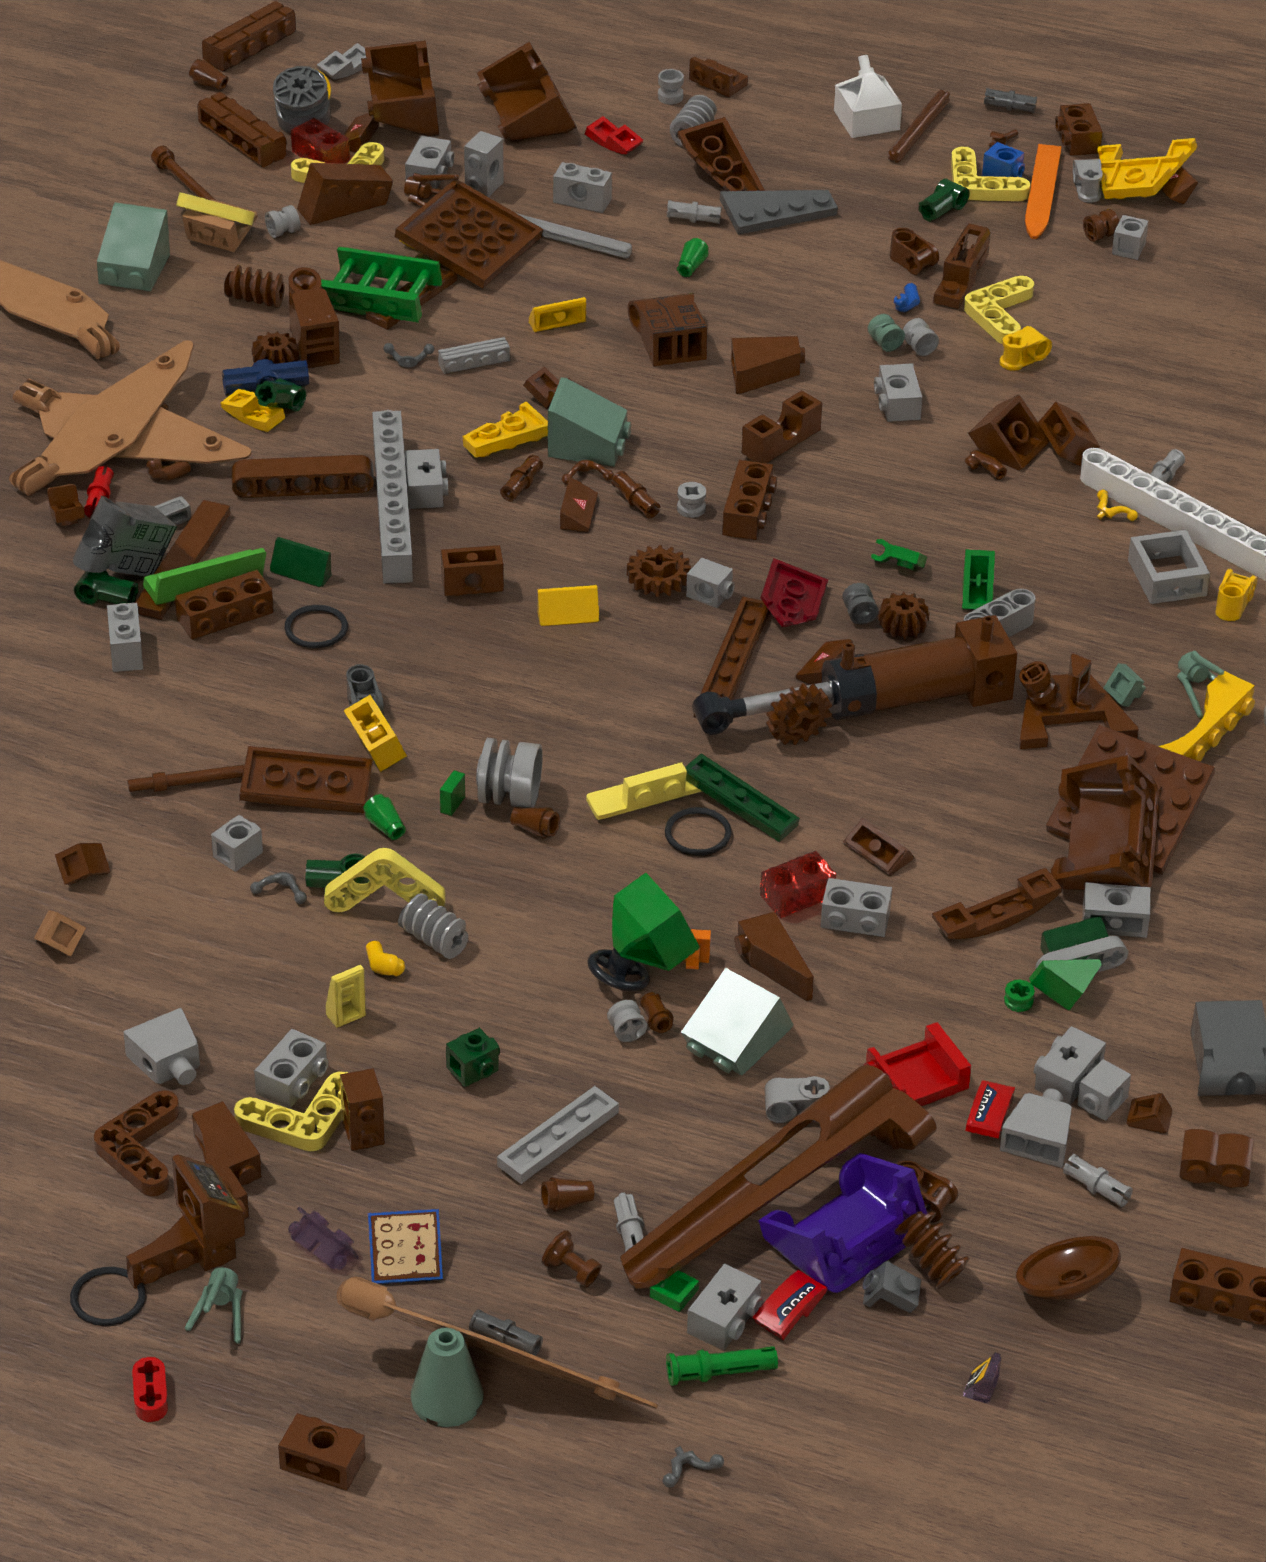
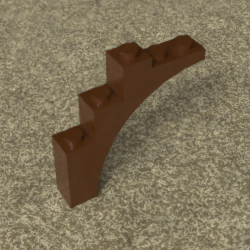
M222 1101L192 1113L194 1138L204 1156L205 1163L212 1165L220 1177H226L235 1200L240 1199L243 1202L249 1218L248 1194L242 1185L262 1178L260 1153ZM182 1216L171 1229L159 1238L126 1256L128 1280L133 1288L136 1289L139 1283L144 1285L153 1283L164 1276L186 1269L198 1262L204 1271L222 1266L237 1258L235 1240L206 1251L185 1217Z

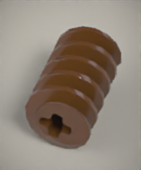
M237 264L235 270L229 271L225 278L224 295L231 298L233 296L237 300L244 298L246 302L254 300L256 304L264 302L266 306L272 307L275 305L276 308H280L284 298L285 284L283 282V274L278 273L276 279L273 280V273L271 271H268L265 278H263L262 269H257L253 276L252 267H247L245 272L242 273V266Z
M919 1211L904 1220L895 1229L894 1233L898 1236L906 1234L902 1240L903 1245L906 1247L914 1245L911 1250L912 1257H922L919 1266L922 1269L931 1268L928 1278L932 1281L940 1279L936 1285V1289H940L964 1270L970 1258L965 1256L957 1259L956 1255L961 1246L948 1247L947 1245L953 1235L949 1233L940 1236L939 1232L943 1228L944 1223L940 1222L934 1225L930 1223L936 1214L935 1211L925 1214Z

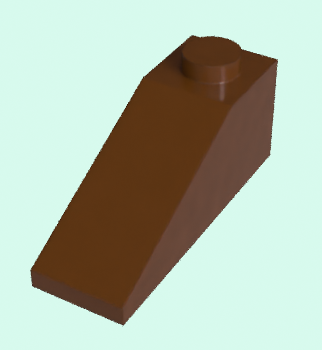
M770 912L738 921V935L735 936L734 942L739 955H744L752 968L805 1001L812 1000L814 976L776 913Z

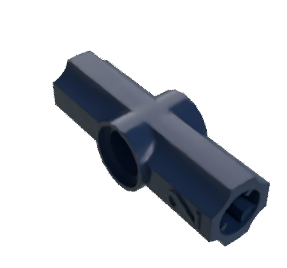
M262 359L255 362L252 367L225 369L222 371L225 395L232 394L237 389L254 392L257 385H261L265 381H276L279 378L298 386L309 384L306 360L274 364L271 360Z

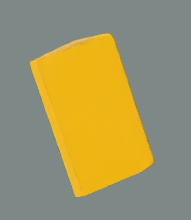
M586 298L533 307L529 316V324L534 332L586 322Z
M597 585L538 589L537 612L539 624L541 626L598 622Z

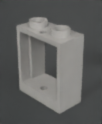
M1187 530L1131 537L1128 562L1150 604L1207 596L1210 572ZM1181 556L1187 569L1157 573L1150 560Z

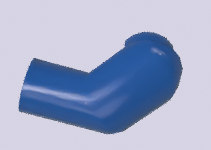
M913 283L905 285V294L901 293L900 299L897 296L894 298L896 310L899 312H908L920 303L917 286Z

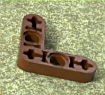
M167 1090L157 1091L105 1123L94 1133L96 1153L146 1196H159L165 1193L169 1187V1176L167 1167L140 1143L178 1118L179 1102L176 1094ZM136 1120L146 1123L140 1128L128 1126L130 1122ZM129 1156H136L140 1158V1160L135 1164H126L123 1162V1160Z

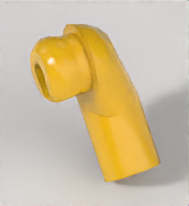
M371 941L366 945V952L372 971L388 976H400L404 972V961L396 955L384 953L382 944L379 941Z

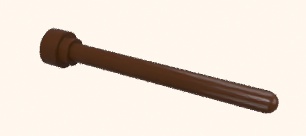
M161 145L154 149L151 154V160L158 168L168 169L197 197L216 200L175 162L174 153L167 146Z

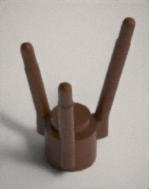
M414 173L413 176L408 177L406 180L404 193L409 197L408 202L422 207L426 204V202L422 201L424 198L427 199L430 194L436 195L441 191L432 188L428 181L458 180L459 175H421Z

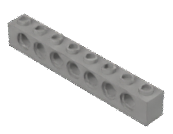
M384 410L372 412L383 584L413 582L412 548L401 411Z

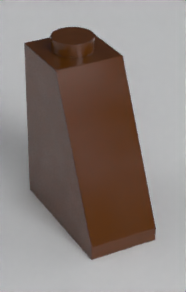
M798 336L731 339V366L736 394H742L800 375V364H805V348L800 347Z

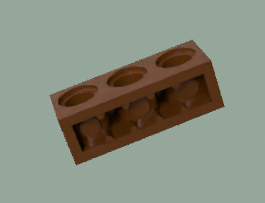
M739 460L723 511L722 535L757 540L759 530L765 529L767 512L765 511H770L772 494H775L777 487V477L773 476V464Z
M258 570L175 596L177 620L191 640L274 613L272 589Z
M1181 1248L1172 1280L1169 1302L1266 1326V1268Z

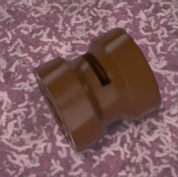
M1112 209L1101 211L1099 215L1092 214L1086 216L1083 220L1085 235L1092 242L1103 239L1104 235L1108 237L1113 236L1119 224V218Z
M1031 662L1020 671V681L1023 687L1026 688L1027 695L1033 703L1045 704L1056 696L1058 692L1057 684L1051 677L1050 670L1044 662Z

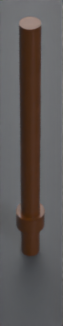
M245 764L165 775V772L152 773V777L127 780L128 791L154 789V792L165 791L167 787L240 778L243 777Z

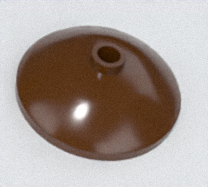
M1083 1236L1050 1244L1026 1258L1016 1272L1017 1282L1021 1290L1037 1298L1051 1300L1078 1299L1097 1289L1114 1274L1120 1264L1121 1253L1114 1241L1104 1237Z

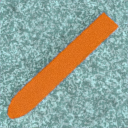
M1038 144L1025 214V227L1031 239L1039 238L1047 228L1062 146Z

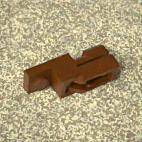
M969 223L964 228L944 261L943 278L934 293L933 303L956 309L960 308L965 300V296L976 282L977 270L982 267L989 255L991 233L987 227ZM969 234L978 236L976 244H972L971 248L967 249Z

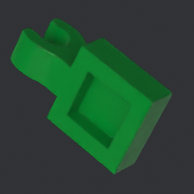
M884 539L876 540V543L885 547V552L880 556L872 554V559L884 563L895 558L898 560V566L913 570L915 566L925 567L927 556L892 545Z

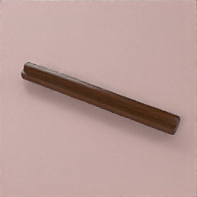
M939 90L888 151V159L890 161L894 160L898 163L908 153L950 101V93L948 91Z

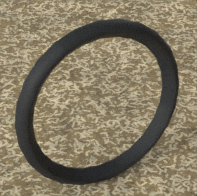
M308 605L293 611L287 617L284 629L288 638L295 644L307 648H323L339 642L345 636L348 630V622L342 612L331 606ZM326 611L340 619L342 628L330 640L308 642L297 638L292 633L291 623L302 613Z
M701 807L687 808L675 813L669 818L665 826V837L669 844L680 852L696 856L708 855L721 850L727 845L732 834L731 826L722 814ZM706 814L713 816L722 823L725 828V835L721 842L711 848L691 849L682 846L673 838L671 833L672 825L676 820L685 815Z
M113 1266L93 1269L85 1273L73 1285L70 1293V1303L74 1312L84 1321L94 1325L113 1326L124 1323L139 1313L146 1299L144 1284L139 1283L137 1286V1303L128 1313L112 1319L95 1318L88 1315L79 1306L78 1293L80 1288L89 1279L102 1274H119L128 1278L127 1270Z

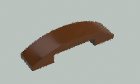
M1045 867L1018 878L1017 888L969 908H965L961 902L932 913V918L948 939L980 937L1010 927L1033 915L1054 900L1062 892V887Z

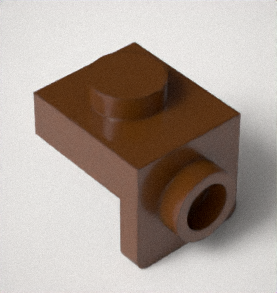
M544 366L529 377L523 386L547 409L550 407L559 380Z
M75 484L47 489L51 517L56 523L68 526L78 523V519L85 518L84 507L79 502Z

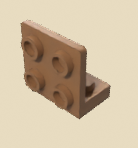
M211 199V201H215V202H219V203H222V204L230 205V206H233V207L241 208V209H244V210L252 211V210H249V209H245V208H242V207L234 206V205H231V204H227V203H224V202H220V201ZM189 209L182 216L187 239L231 252L236 251L252 227L251 225ZM252 211V212H255V217H254L253 224H254V222L256 221V219L258 218V215H257V212H256V211Z

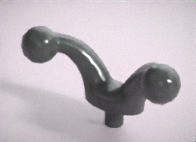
M386 343L383 347L385 353L391 354L400 366L407 368L416 366L435 350L432 344H426L424 350L418 356L402 357L394 350L393 344Z
M287 872L270 875L259 882H253L250 886L252 893L259 894L266 885L279 883L284 886H290L296 903L303 904L307 899V895L299 890L296 877Z
M679 1446L674 1449L677 1456L671 1459L672 1473L664 1475L662 1481L665 1487L672 1488L680 1479L683 1464L688 1463L702 1470L719 1469L724 1465V1458L720 1454H714L710 1458V1462H705L699 1459L693 1451L684 1453L682 1447Z

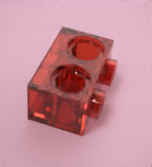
M312 118L291 129L292 152L301 158L345 164L350 161L349 138L316 118Z
M813 851L762 871L760 896L781 919L823 902L828 878L836 879V873L817 851Z

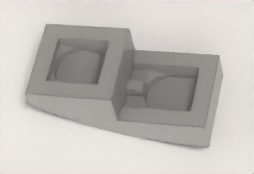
M357 43L344 54L334 51L318 63L317 67L332 79L348 77L362 70L361 58H366L365 48Z

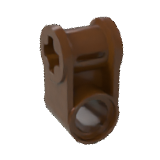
M902 227L893 230L889 254L892 261L900 264L914 275L921 273L926 266H934L939 262V252L932 243L927 242L909 228Z
M909 1160L898 1162V1165L914 1169L926 1211L928 1213L932 1209L936 1213L931 1222L939 1221L944 1214L943 1210L948 1204L954 1203L959 1196L956 1186L947 1178L938 1176L921 1167L916 1162Z

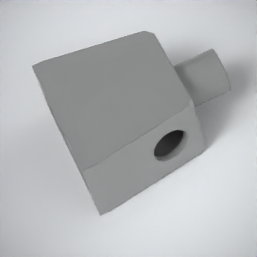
M181 1008L123 1031L126 1056L155 1083L161 1084L176 1078L179 1084L187 1085L195 1079V1069L200 1065L199 1048L193 1031Z
M1055 1089L1045 1090L1042 1096L1031 1093L1024 1094L1003 1124L1000 1151L1063 1168L1072 1107L1068 1103L1062 1102V1094Z

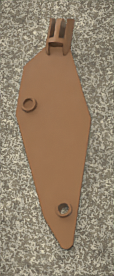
M0 260V305L11 314L78 339L80 344L97 359L108 357L110 353L114 355L119 351L120 344L118 340L105 329L109 314L82 290Z
M189 340L181 342L78 406L43 454L14 471L9 476L10 483L27 496H31L53 482L58 476L89 473L132 446L186 372L194 348L193 342Z
M28 378L20 386L19 390H16L13 394V400L15 403L39 413L45 435L54 439L77 407L96 395L57 392ZM160 407L133 445L114 457L146 460L159 458L161 461L210 464L247 459L251 456L252 452L245 445Z
M351 1277L341 1283L337 1289L336 1298L338 1304L343 1309L373 1322L375 1319L393 1315L402 1321L430 1332L440 1328H452L463 1335L467 1348L471 1347L594 1389L595 1395L607 1400L614 1401L615 1397L654 1409L658 1407L656 1403L618 1389L620 1383L613 1379L599 1376V1379L595 1380L489 1337L398 1307L392 1294L387 1291V1287L367 1279Z

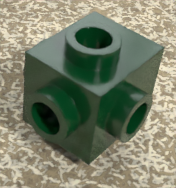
M479 1027L446 1043V1068L464 1087L483 1078H488L493 1073L499 1071V1045L493 1037L489 1038Z

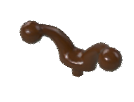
M580 460L572 467L569 473L562 476L561 480L563 484L567 485L569 478H573L578 471L597 470L606 481H610L614 473L591 460Z

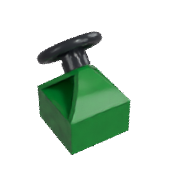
M645 872L614 895L612 913L613 950L601 949L594 951L589 955L587 964L590 972L604 984L623 991H640L646 988L650 981L649 973L641 963L670 971L697 951L700 946L680 909ZM598 964L607 968L613 977L604 972ZM627 975H639L640 980L630 982L625 981V977Z

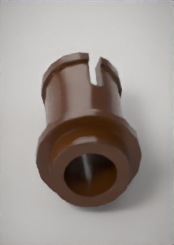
M654 992L645 994L641 998L640 1005L648 1016L650 1029L658 1033L667 1032L673 1025V1014L665 1008L658 993L656 995Z

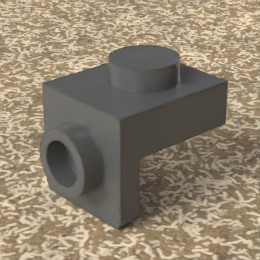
M885 1261L875 1271L871 1270L866 1275L863 1282V1289L865 1290L863 1304L871 1307L877 1300L882 1298L911 1313L918 1307L921 1279Z

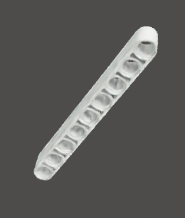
M1089 448L1083 452L1080 479L1085 485L1097 491L1106 490L1108 497L1132 510H1136L1138 513L1171 531L1187 530L1194 543L1266 581L1265 535L1102 449Z

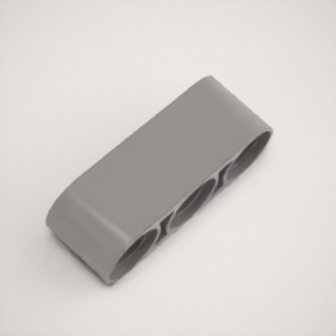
M1015 589L968 613L963 621L996 615L1006 634L1010 637L1032 625L1035 595L1027 589Z

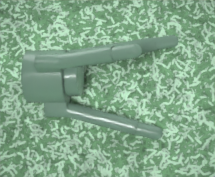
M1192 651L1183 655L1179 660L1178 668L1181 672L1177 675V678L1183 683L1197 717L1202 718L1201 707L1189 681L1199 683L1206 678L1213 681L1216 676L1209 669L1219 675H1223L1224 670L1201 657L1197 651Z
M221 1267L211 1272L208 1285L204 1287L201 1298L185 1325L186 1331L192 1329L202 1310L208 1313L213 1304L225 1305L231 1301L234 1342L236 1344L241 1342L240 1300L243 1292L236 1288L239 1278L233 1270Z

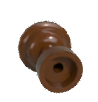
M564 1230L552 1240L545 1250L541 1261L542 1265L549 1267L551 1265L560 1266L566 1264L578 1273L576 1282L587 1288L599 1276L602 1265L593 1258L585 1262L573 1252L574 1243L571 1240V1232Z

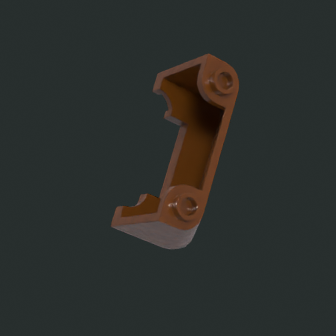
M426 40L366 47V58H361L363 74L368 73L372 98V100L367 101L369 116H374L377 122L426 136L439 135V126Z
M530 42L477 72L481 81L477 85L485 98L487 96L491 98L500 116L501 124L498 125V128L504 139L510 137L512 141L568 133L577 128L555 83Z
M1130 755L1062 769L1061 783L1058 786L1059 795L1072 808L1068 858H1057L1054 861L1051 875L1062 889L1085 890V883L1151 888L1159 792L1155 780Z

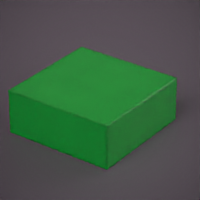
M454 770L440 788V813L452 816L466 797L464 773Z
M678 1270L664 1281L662 1280L657 1285L651 1286L650 1298L680 1312L699 1290V1280Z

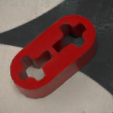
M141 1358L136 1361L132 1369L136 1416L145 1422L159 1421L164 1418L168 1411L165 1366L158 1358ZM146 1373H153V1382H146ZM154 1396L155 1405L147 1406V1397Z

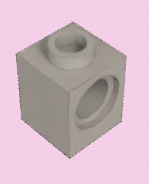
M1122 215L1114 232L1112 254L1138 260L1146 244L1149 220Z
M701 558L687 573L686 597L718 608L725 599H729L733 594L735 584L732 582L733 569Z
M240 815L211 834L213 858L235 872L263 853L262 830L258 825Z
M1102 1059L1081 1080L1077 1105L1106 1121L1128 1098L1131 1074Z

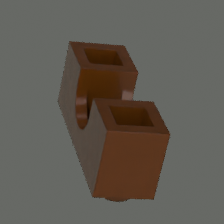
M801 390L782 402V411L777 422L762 414L743 425L741 453L755 462L768 463L821 430L822 402Z

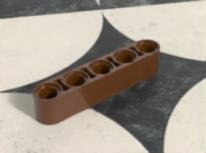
M365 455L243 459L235 462L231 470L232 490L235 495L243 498L364 493L371 490L374 485L373 463Z

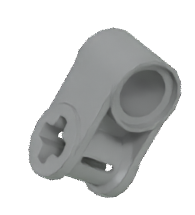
M1073 160V181L1076 185L1078 198L1088 203L1099 201L1102 194L1100 183L1103 176L1101 160Z
M817 1076L807 1078L779 1077L768 1081L764 1088L767 1118L775 1123L790 1122L830 1090L829 1083L824 1078ZM813 1086L816 1087V1095L812 1094Z

